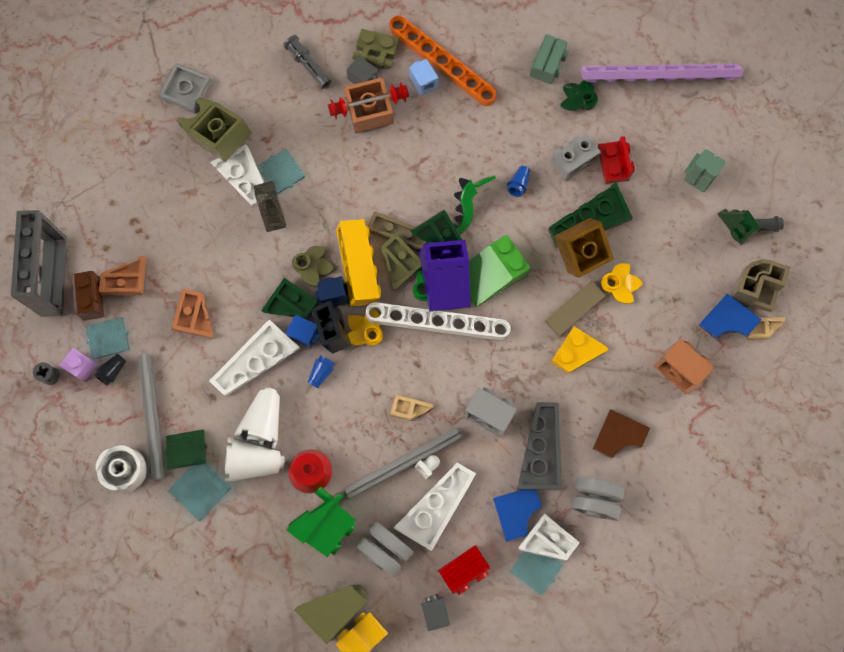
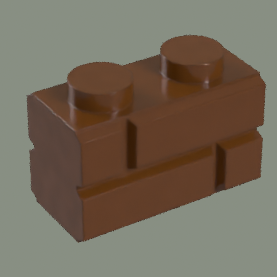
M94 271L72 274L76 315L82 320L103 318V300L98 292L100 277Z

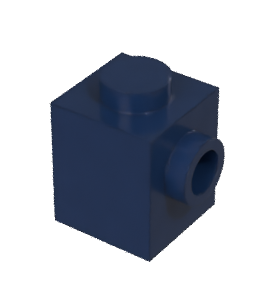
M342 276L336 278L328 277L323 281L317 282L316 298L319 303L324 304L331 301L336 306L350 303L346 282Z

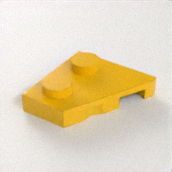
M574 326L551 363L569 374L599 355L606 353L609 348Z

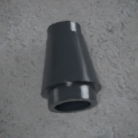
M116 354L98 367L94 376L108 386L115 381L126 360L119 354Z

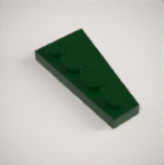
M617 182L548 228L556 248L558 246L554 238L555 235L588 218L602 222L604 230L633 219Z

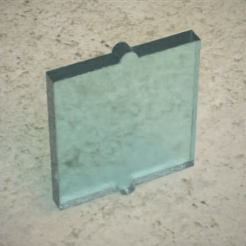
M287 149L275 156L271 155L270 159L258 165V168L276 194L289 187L292 188L295 183L305 178V175Z
M123 317L86 326L87 344L90 346L93 360L130 350L127 339L128 332L125 330Z
M523 551L522 554L518 555L519 559L510 572L537 593L543 595L550 583L555 581L554 577L562 567V564L554 558Z

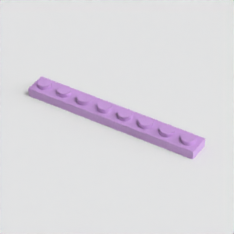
M739 64L581 66V76L587 82H597L600 79H605L608 82H616L617 79H625L629 82L637 81V79L656 81L660 78H664L667 81H675L676 78L693 81L696 78L715 80V78L723 77L726 80H734L735 77H742L743 68Z

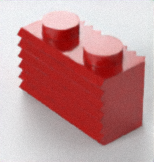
M474 545L440 568L438 572L452 594L457 592L460 595L470 588L468 583L474 579L479 582L489 575L487 570L490 569V566L477 546Z

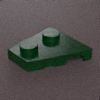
M444 209L410 230L412 234L427 243L463 240Z
M724 209L718 213V216L730 230L732 238L738 241L740 245L747 242L761 228L749 210L739 211L733 209L728 212L727 209Z
M283 278L261 311L267 314L289 317L298 315L308 319L312 313L311 309L315 308L319 302L292 282Z

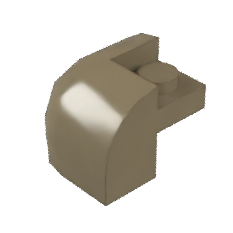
M766 259L750 263L742 270L733 298L745 307L751 305L768 312L773 311L778 292L785 287L790 267Z

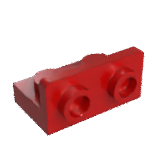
M625 136L620 137L619 141L598 144L597 148L601 152L599 158L605 184L629 181L635 171L634 162L630 161L629 142L626 143Z

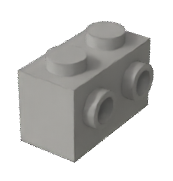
M587 134L581 137L576 136L569 142V145L566 147L561 146L553 152L551 164L566 181L597 161L601 152Z

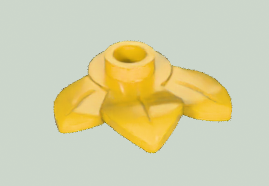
M628 263L616 265L612 272L605 274L601 280L603 290L612 293L616 301L624 304L634 302L632 292L639 289L643 284L639 278L629 274L630 264ZM608 281H613L615 285L609 286Z
M374 308L369 311L370 316L373 318L380 316ZM366 313L364 317L348 315V325L351 330L348 336L352 345L359 346L366 343L369 346H375L382 341L383 332L380 324L370 323L366 318ZM375 333L377 336L374 339H370L369 334Z

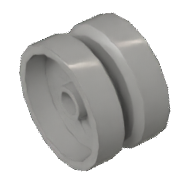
M579 477L575 489L586 496L573 497L571 509L594 518L620 521L622 509L611 502L624 501L626 489L610 482Z
M375 521L369 532L378 542L375 544L367 537H363L356 547L367 555L366 558L381 570L384 569L395 578L401 570V565L392 557L397 555L401 560L408 561L414 551Z

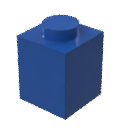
M298 315L294 316L286 331V335L291 340L310 349L320 339L316 324Z

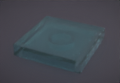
M198 458L168 492L198 521H201L231 487Z

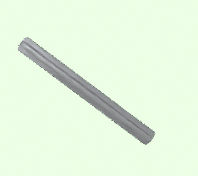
M141 354L138 355L150 469L152 480L156 481L165 478L151 355Z
M454 428L345 487L344 492L347 498L352 499L417 464L420 460L422 461L461 440L462 435L459 429Z

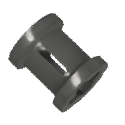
M45 362L38 363L33 369L34 378L44 384L53 385L60 377L58 369Z

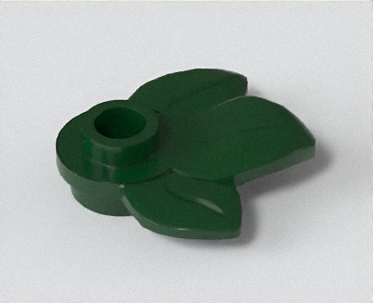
M583 80L579 85L568 83L563 86V91L567 98L560 106L566 110L577 111L581 108L591 110L598 102V97L594 93V86L591 82Z

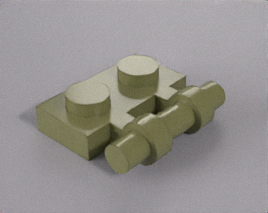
M361 29L356 49L362 52L354 51L353 59L356 60L358 56H361L367 62L375 64L379 68H391L393 61L386 59V57L395 58L399 38ZM370 53H372V54H377V55H379V57L372 56V55H369V54H370Z

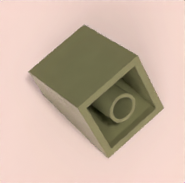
M350 585L299 605L294 611L328 644L369 602L366 598L369 594L360 585L356 587Z

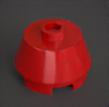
M317 450L301 451L290 462L288 469L290 482L297 490L303 493H315L319 487L325 488L332 475V466L325 454Z

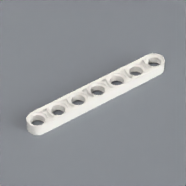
M377 302L369 304L366 308V318L373 324L493 340L506 339L511 330L509 323L503 319L444 311L429 312V309ZM377 308L381 311V315L378 318H373L370 316L369 311ZM393 311H399L402 314V318L394 321L391 319L390 314ZM420 314L423 317V321L416 324L412 322L411 316ZM434 317H441L444 324L437 327L432 323V319ZM454 320H462L465 327L456 329L453 326ZM477 322L483 323L485 330L483 332L476 331L474 324ZM503 325L506 328V333L503 335L497 334L495 327Z

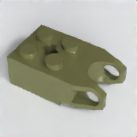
M197 98L195 102L199 105V113L193 118L187 119L183 117L178 118L176 121L187 132L192 141L226 162L252 132L243 118L219 103Z

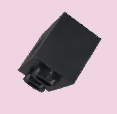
M328 301L311 309L323 347L334 354L352 346L341 311L334 303Z

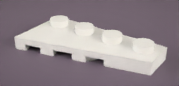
M268 320L209 382L226 397L300 350V347L273 322Z
M456 463L407 515L397 523L394 529L432 551L476 473Z

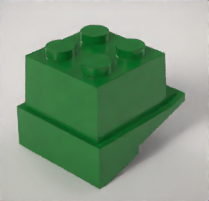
M319 487L315 494L325 502L311 512L307 510L287 525L286 531L303 544L306 542L328 558L330 554L334 556L341 548L342 544L340 541L344 535L349 537L356 527L354 524L356 520L338 505L344 497L341 493L337 492L332 496L322 487Z

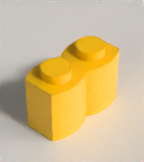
M363 612L354 620L356 625L350 631L346 628L336 637L339 641L335 645L341 652H369L388 632L371 612L367 615Z

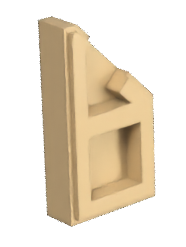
M759 317L761 322L746 337V340L769 339L786 321V317Z
M396 394L390 416L412 421L432 410L434 404Z

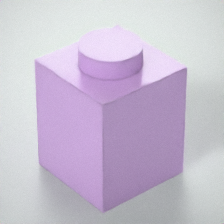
M72 348L59 366L86 382L98 364Z

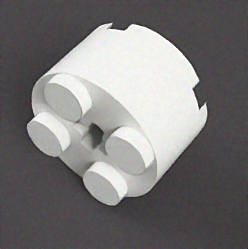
M119 445L106 449L101 453L96 462L99 482L104 487L114 491L132 492L143 483L147 475L148 463L143 455L127 446ZM121 466L124 467V471H123V472H122L121 470H119V468H120Z

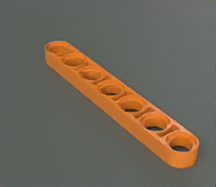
M397 15L390 19L389 29L395 37H398L400 41L424 60L427 59L434 68L483 106H491L495 102L496 91L486 81L404 17ZM400 22L403 24V28L395 29L393 24ZM410 34H416L418 39L410 41L407 37ZM425 45H429L433 50L427 53L422 48ZM445 57L448 61L445 64H439L437 59ZM460 69L462 74L455 76L452 74V70ZM474 80L477 82V86L470 88L466 83ZM484 92H489L493 97L485 100L481 95Z

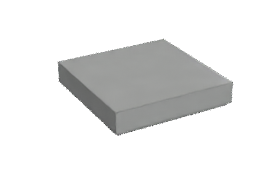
M176 63L158 97L163 101L195 114L199 107L195 100L197 98H204L212 83V78Z

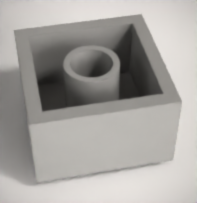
M478 387L466 407L463 417L501 438L517 409L514 408V404L504 398L500 400L495 397V393L490 389Z

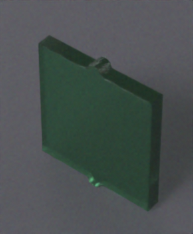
M204 429L166 436V450L164 453L167 455L168 470L206 463V449L208 446L205 443Z

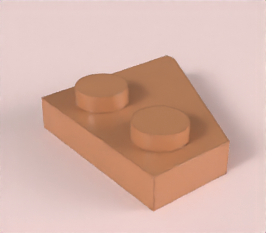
M140 256L138 257L139 260L128 265L123 263L115 269L102 272L99 294L101 296L143 295L146 257Z
M182 288L172 330L213 339L203 293Z

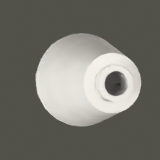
M265 388L258 392L237 427L234 438L239 437L240 440L266 446L273 450L276 449L278 444L280 396L276 390Z
M232 437L227 438V442L231 443V446L227 445L225 474H229V476H224V482L278 474L279 469L284 468V456H280V451Z

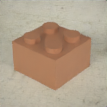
M679 339L663 354L653 367L682 392L687 394L697 388L714 367L707 357L695 352L689 342Z

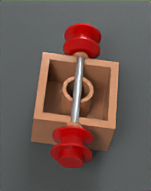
M382 77L345 86L346 104L341 97H339V101L336 103L330 99L331 104H327L330 116H335V120L339 114L346 117L348 109L355 133L394 124L390 100L392 99L396 105L400 99L406 102V98L409 97L407 85L403 86L402 82H400V86L395 88L391 84L390 92H387Z

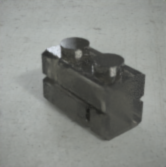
M274 181L255 185L254 193L266 232L287 227Z

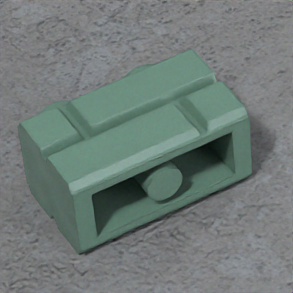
M546 34L532 65L530 76L548 84H552L554 77L558 79L562 67L559 65L561 61L565 62L569 50H566L567 41L559 38L556 39V37Z
M707 149L701 155L696 153L684 171L687 173L684 178L685 182L692 186L695 185V188L701 192L706 191L725 165V160L718 156L715 157V154Z

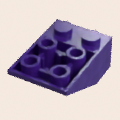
M466 241L424 243L419 254L429 312L470 308L469 258Z

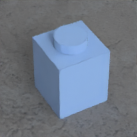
M427 59L417 61L409 67V77L420 96L438 87V77Z

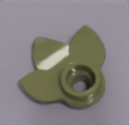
M312 246L305 253L297 254L292 260L294 270L300 273L302 280L310 286H318L319 276L328 275L333 271L332 264L323 258L325 248L321 246ZM301 261L307 262V264L303 267L299 265Z

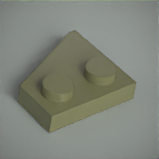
M396 233L381 246L393 290L396 291L422 267L421 260Z

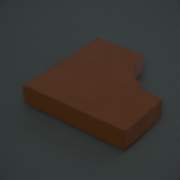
M610 409L592 449L610 458H614L616 453L624 447L642 448L650 428Z

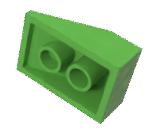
M507 234L490 244L469 261L470 299L476 308L526 277L530 271V266Z

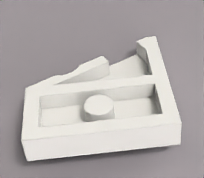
M544 514L519 545L518 549L566 561L580 542Z

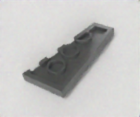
M536 403L517 490H562L559 403Z

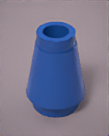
M520 166L508 182L507 191L511 195L521 197L526 193L530 175L528 167Z
M320 355L314 362L308 383L319 388L334 370L333 366L335 363Z

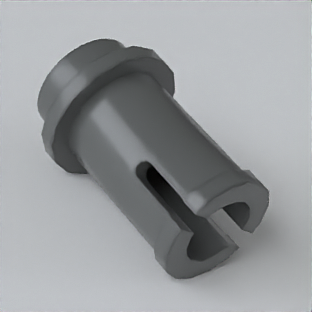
M779 216L756 219L761 226L757 232L772 230L779 232V230L784 228L783 218H779Z

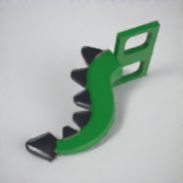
M495 175L487 176L475 183L471 179L460 178L458 180L462 191L454 193V197L460 201L455 210L462 213V215L455 216L458 225L454 224L459 234L463 233L473 220V197L478 194L476 188L495 179Z

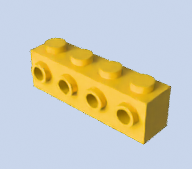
M364 219L340 221L336 228L350 307L376 303L381 297V287L377 285L376 281L377 267L373 265V247L369 245L368 240L370 236L369 228L365 225Z

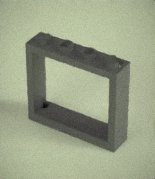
M39 210L17 211L11 297L41 317L62 316L67 236ZM42 239L44 242L40 295H38L40 242ZM56 240H62V245H58ZM26 287H31L30 292H26Z

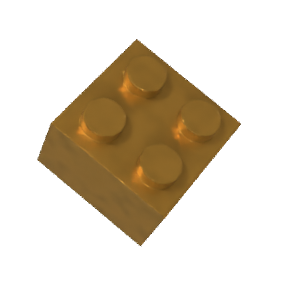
M588 218L554 236L567 273L577 278L614 260L602 222Z

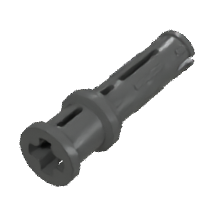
M297 35L290 36L284 42L283 47L292 53L293 59L305 67L322 89L328 87L331 79L327 77L309 55V49L299 42Z

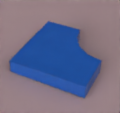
M727 293L701 321L699 326L715 339L729 332L740 333L747 337L761 322V319Z
M519 490L493 498L505 541L528 535L527 523L529 517L534 511L542 507L537 490Z

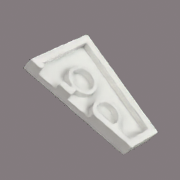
M247 145L238 148L226 162L219 158L210 162L253 208L272 199Z

